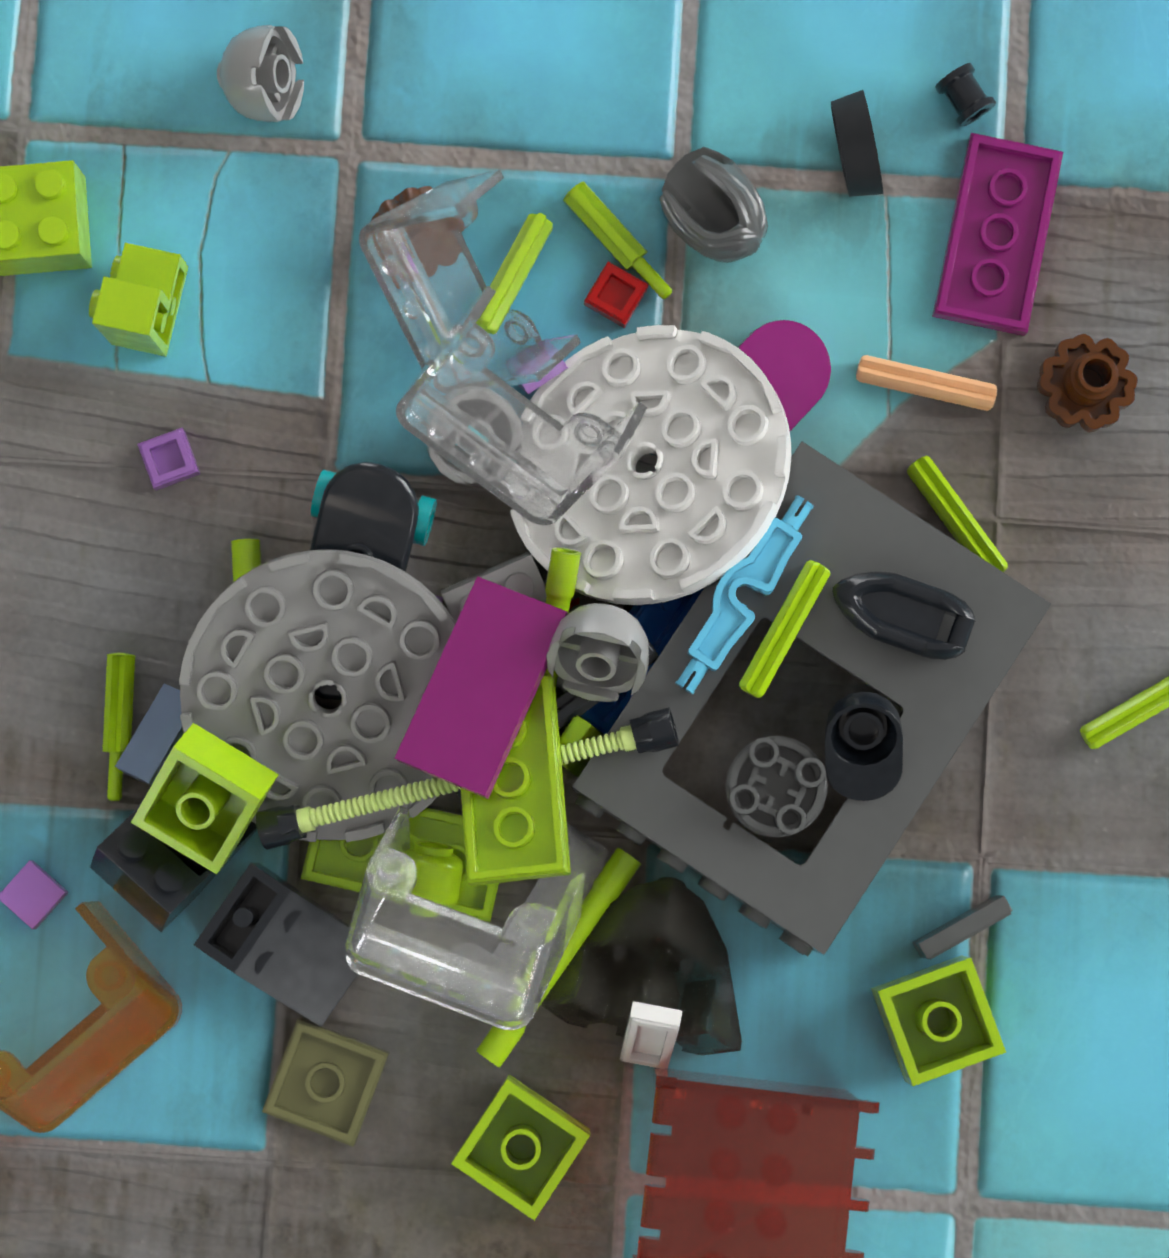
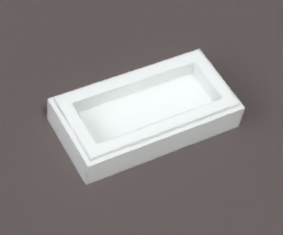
M633 1001L622 1043L620 1060L668 1069L680 1028L682 1011Z

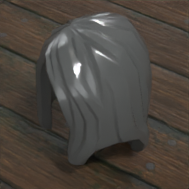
M702 147L684 155L667 174L662 187L663 194L659 198L662 211L673 231L688 246L703 256L718 262H735L756 253L758 248H760L762 238L767 233L768 222L765 205L755 186L733 160L717 151Z

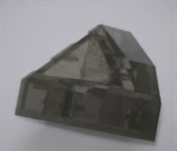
M661 877L657 881L636 884L613 901L546 996L541 1006L567 1024L587 1028L589 1024L596 1023L618 1026L616 1035L621 1037L625 1035L633 1001L681 1010L680 1028L675 1042L682 1046V1051L703 1056L741 1050L742 1039L727 948L704 901L689 890L683 881L673 877Z

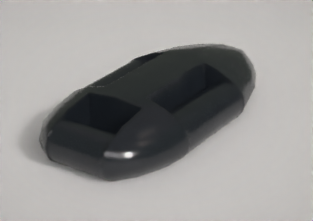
M867 572L855 574L839 581L832 590L834 600L843 615L864 634L874 640L930 659L946 660L963 654L966 651L967 643L976 622L972 609L956 595L897 573ZM944 614L955 617L947 642L936 640Z

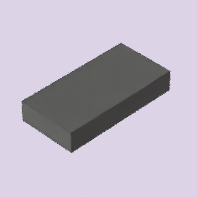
M995 895L912 943L921 958L931 960L1011 915L1013 910L1005 896Z

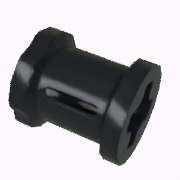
M971 63L964 64L953 70L935 86L939 94L945 93L959 115L956 121L960 127L967 126L978 120L996 105L994 98L985 95L973 76L975 69Z

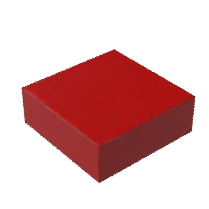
M608 261L585 298L584 305L625 328L647 292L649 284Z

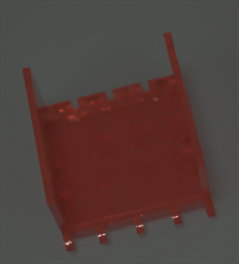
M653 1068V1080L656 1088L652 1123L671 1126V1134L650 1133L646 1175L666 1179L665 1186L645 1184L640 1226L660 1230L659 1237L639 1236L637 1255H633L632 1258H864V1252L846 1249L849 1210L868 1212L870 1200L851 1197L855 1158L874 1160L875 1155L874 1148L856 1146L859 1113H879L880 1102L858 1099L845 1089Z

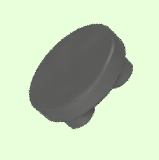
M769 736L757 739L745 746L735 756L728 769L725 789L730 809L740 823L757 834L768 837H784L796 834L808 827L818 817L824 806L827 795L825 766L808 746L795 739L784 736Z

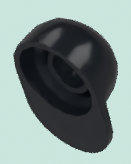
M864 691L850 693L839 699L828 713L825 728L826 776L831 786L838 793L849 799L869 801L881 798L897 786L902 775L903 732L900 717L892 703L876 693Z

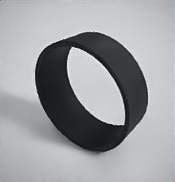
M860 90L831 101L835 134L849 197L883 194L876 142L864 91Z

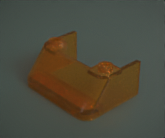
M99 901L82 902L75 910L107 946L92 959L86 972L88 987L102 1004L27 1069L14 1054L0 1049V1110L30 1131L36 1133L49 1132L62 1125L174 1028L182 1014V1003L178 994Z

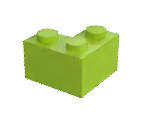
M124 243L122 255H116L113 260L110 277L103 276L100 290L95 289L89 303V317L93 318L92 324L111 345L167 357L188 272V265L180 254Z

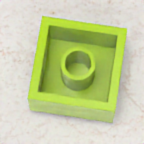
M74 160L0 166V276L92 268L86 177Z
M193 723L173 746L131 823L217 875L237 847L279 774Z
M961 955L871 988L904 1081L911 1086L919 1085L1006 1053L971 957Z
M509 1074L454 1156L451 1164L535 1221L590 1137V1128Z

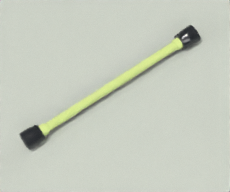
M668 707L630 719V725L620 727L616 734L611 732L610 735L604 734V737L598 735L597 738L592 737L591 740L586 738L585 742L579 740V743L575 741L573 745L571 743H567L566 746L564 744L561 745L562 765L563 762L569 764V761L573 763L575 759L581 761L582 758L585 760L588 756L593 758L594 754L595 756H600V753L605 755L606 751L608 753H612L613 750L617 752L619 748L621 750L625 749L626 752L637 749L638 753L658 752L678 747L679 739L672 712ZM433 777L431 780L426 779L425 782L420 780L419 783L414 782L413 785L411 783L407 784V787L406 785H402L401 788L397 786L395 789L390 788L382 792H373L370 795L366 794L364 797L361 795L358 798H352V800L347 799L346 801H340V803L335 802L334 804H328V806L323 805L322 808L320 806L316 807V809L310 806L301 808L300 805L277 806L258 811L256 813V826L263 847L269 850L289 845L298 839L306 838L307 832L316 830V827L319 825L330 824L331 821L335 823L337 820L342 821L343 818L347 820L349 817L354 818L355 815L359 817L361 814L366 815L374 811H383L386 808L390 809L392 806L395 808L398 805L403 806L404 803H415L416 800L421 801L422 798L427 800L428 796L429 798H433L434 795L439 797L440 793L446 795V793L450 794L453 791L458 792L461 788Z

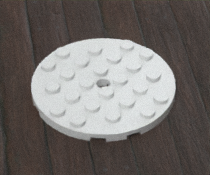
M654 325L637 327L636 333L624 335L613 340L608 336L602 338L567 359L565 364L568 368L539 387L520 417V420L523 422L521 426V451L517 461L509 472L506 473V484L509 486L512 510H510L511 517L526 548L547 571L552 548H567L581 553L575 591L584 596L614 604L646 605L675 600L697 592L722 578L726 571L746 558L767 532L778 513L789 481L791 467V438L784 408L763 371L749 356L728 341L705 331H702L700 334L692 331L677 330L675 325ZM649 453L658 456L655 472H636L637 461L642 456Z

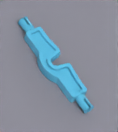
M796 495L781 520L778 518L773 519L767 532L754 547L750 555L742 559L722 576L713 594L712 614L688 649L687 654L692 659L675 682L679 687L683 688L694 672V677L685 689L690 694H694L695 689L708 669L716 671L720 667L730 649L755 619L754 612L737 599L736 590L738 587L747 586L765 596L773 592L790 556L802 539V534L798 530L814 508L809 501L805 503L798 516L795 517V513L804 501V498Z

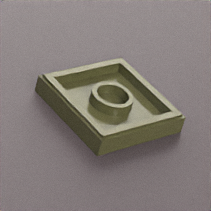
M298 1018L262 1112L354 1147L390 1052Z

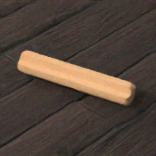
M869 355L861 357L856 372V380L862 383L984 411L991 410L997 396V386L991 383Z

